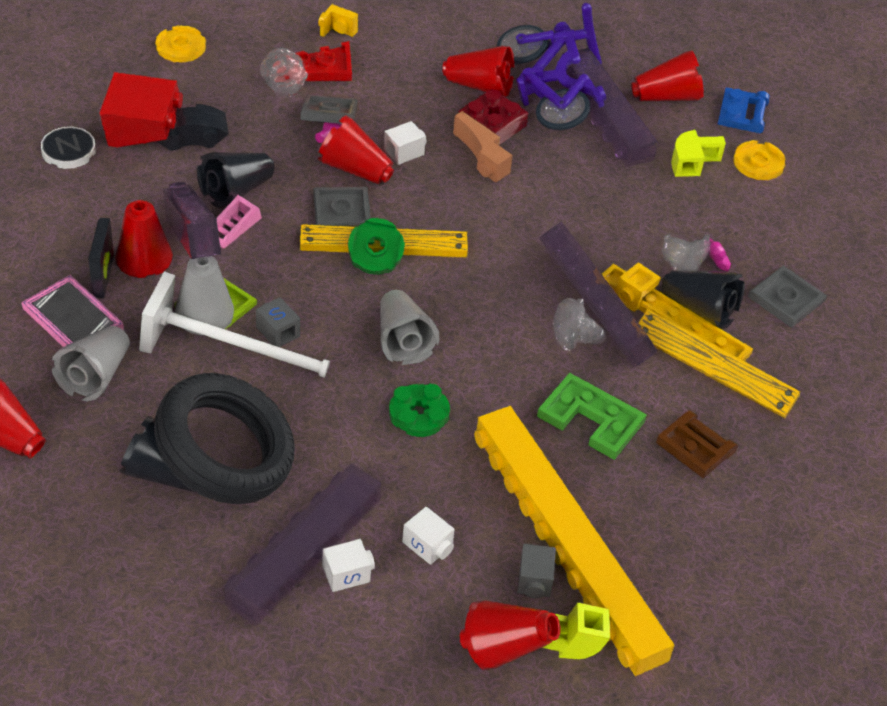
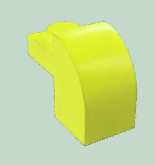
M696 130L681 134L675 142L671 160L675 177L701 176L704 162L721 161L726 144L724 136L698 137Z
M577 602L568 616L556 614L561 627L560 636L557 640L552 641V643L543 648L559 651V658L584 659L597 654L610 639L609 609Z

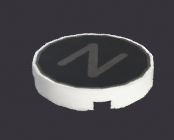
M61 127L52 130L44 136L41 141L42 156L50 165L53 163L58 168H76L88 163L89 158L95 155V139L91 133L82 128Z

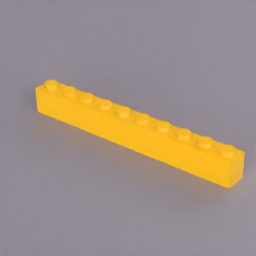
M508 406L478 417L477 430L474 433L477 445L480 448H485L489 454L492 468L495 471L499 470L503 475L504 484L508 492L511 494L515 493L523 515L525 517L530 516L534 522L538 538L542 541L546 540L550 547L556 548L555 563L557 565L561 564L567 572V580L571 588L579 590L584 604L609 609V641L612 640L617 648L621 664L625 668L629 667L633 674L637 676L669 662L674 643L513 408Z

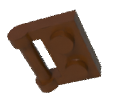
M688 410L658 435L656 443L704 479L725 459L731 457L736 452L738 445L732 440H725L697 419L698 415Z

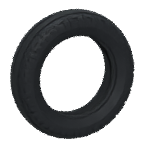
M219 373L193 375L174 385L165 394L156 412L154 435L163 461L170 468V471L180 481H183L184 485L208 499L213 498L214 501L227 504L256 502L275 492L290 473L295 454L294 438L290 425L282 411L278 409V406L269 397H266L265 393L255 386L252 387V384L244 380H237L236 377ZM207 407L223 410L240 419L250 428L260 444L262 450L261 465L251 469H238L219 463L208 456L197 445L189 431L187 424L188 413L197 408Z

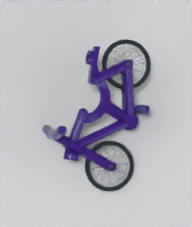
M584 3L581 8L584 29L571 30L566 22L556 24L554 31H543L541 28L533 25H521L506 31L497 42L496 47L508 46L512 48L514 64L528 63L541 56L532 68H525L519 78L516 79L524 106L529 105L528 95L535 93L541 99L536 108L537 119L544 127L552 130L573 128L587 118L590 112V101L585 94L591 95L599 108L604 106V100L607 99L601 85L595 87L587 74L580 75L578 79L570 78L566 74L568 65L578 64L581 60L576 40L586 39L591 62L594 67L598 68L602 64L593 25L592 7L589 3ZM566 44L568 51L561 56L556 69L543 71ZM559 81L561 85L568 89L553 91L546 82Z

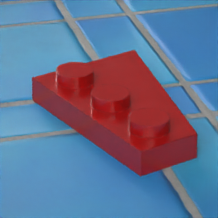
M342 42L341 47L330 49L329 46L319 47V52L308 54L305 51L275 57V80L352 81L350 42Z

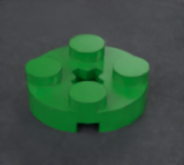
M370 218L365 220V223L360 224L358 227L356 226L349 236L348 253L353 266L365 273L380 275L392 272L403 258L404 238L396 229V226L386 219ZM375 241H380V246L384 247V249L373 252L368 245L374 244Z
M436 384L400 386L395 389L394 396L390 400L389 417L395 427L406 431L408 435L415 437L434 435L449 420V401L442 394L441 388ZM417 406L425 408L424 414H418L417 410L411 409H415Z

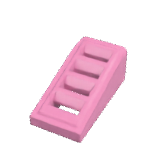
M237 195L202 234L224 249L262 218L260 209ZM241 213L244 215V217L242 218L237 214ZM231 219H234V220H236L238 223H237V224H234V223L231 222L230 220H231ZM227 225L231 228V231L229 232L222 226ZM216 231H219L220 233L225 235V237L221 239L214 233Z

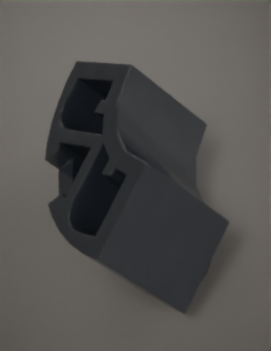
M196 104V107L177 108L174 129H170L166 140L156 142L170 151L189 145L213 148L229 134L226 113L215 107L203 104Z

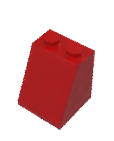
M114 72L99 113L108 146L118 148L166 140L170 129L175 127L176 110L181 108L183 102V94L179 92L177 80Z

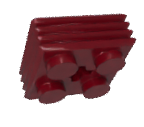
M493 89L488 90L458 111L459 113L463 111L500 136V144L527 127L526 123L528 120L526 119H528L527 115L529 114L518 103L508 100L499 91Z

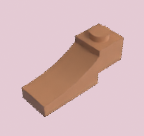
M463 111L455 115L453 134L461 139L474 153L478 160L477 170L480 174L494 182H498L510 174L513 155L499 146L500 136Z

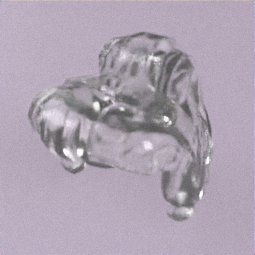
M280 47L271 50L266 54L260 66V73L265 84L278 96L292 97L301 91V87L308 77L302 58L287 48Z
M667 234L664 237L665 241L661 252L664 259L672 264L671 271H699V267L708 257L710 251V236L704 234L703 239L688 242Z
M565 298L560 302L554 315L553 332L556 342L561 348L572 350L577 346V343L596 345L606 340L605 329L585 313L583 299H577L576 301L575 299Z

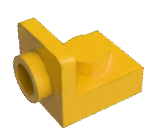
M332 4L319 17L320 36L325 37L333 29L340 34L353 37L358 32V13Z
M638 262L619 277L613 298L635 312L639 309L642 298L658 286L661 277Z

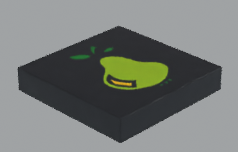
M100 217L98 219L88 257L92 293L95 298H105L114 261L110 218Z

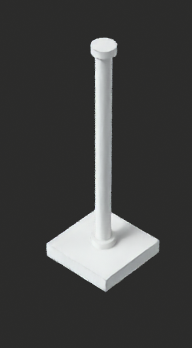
M167 272L163 273L142 312L139 351L151 354L163 328L169 323L318 372L319 376L325 378L329 368V360L324 359L322 362L173 313L175 275Z

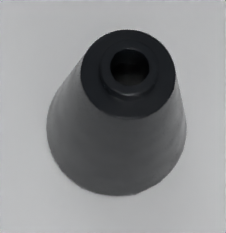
M211 152L201 156L200 159L203 160L202 164L197 166V180L202 194L212 197L215 201L210 203L219 208L229 205L237 195L243 196L273 176L275 165L266 153Z
M672 270L664 276L662 289L669 298L715 326L724 329L728 328L734 321V319H729L733 310L739 312L744 296L745 282L739 280L743 276L736 272Z
M148 416L141 424L146 429L143 433H135L121 462V465L124 467L120 469V473L194 492L184 485L183 481H180L163 461L155 441V418Z

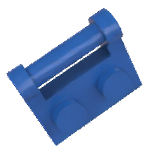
M726 87L718 125L761 134L765 126L763 117L765 107L769 104V94L765 91L751 93ZM748 103L755 104L754 115L751 120L745 119Z

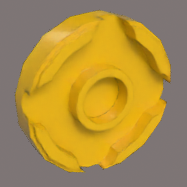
M190 26L172 27L173 30L167 31L165 29L156 37L155 44L158 54L172 62L193 61L201 57L206 49L205 37L201 35L198 29Z
M751 140L742 143L736 148L733 157L734 165L739 172L747 177L756 180H770L777 178L783 173L786 160L785 155L773 144L768 142L757 144L758 141Z

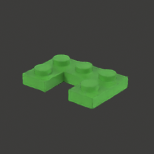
M571 373L565 377L539 407L537 413L538 418L562 431L577 413L600 424L590 437L588 446L613 460L617 458L645 423L647 414Z

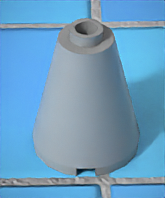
M207 254L196 255L188 261L175 306V313L225 329L232 322L234 305L218 262L214 257ZM185 329L186 331H188V332H190V333H192V334L202 335V334H199V333H196V332H193V331H190V330Z
M391 290L382 297L380 302L381 348L387 359L391 362L393 360H403L401 365L420 363L429 358L433 353L432 349L437 343L438 346L439 330L434 321L404 291Z
M108 326L62 347L52 358L55 365L52 368V374L56 382L70 396L77 392L86 396L82 401L96 400L105 392L130 345L129 337L121 328Z

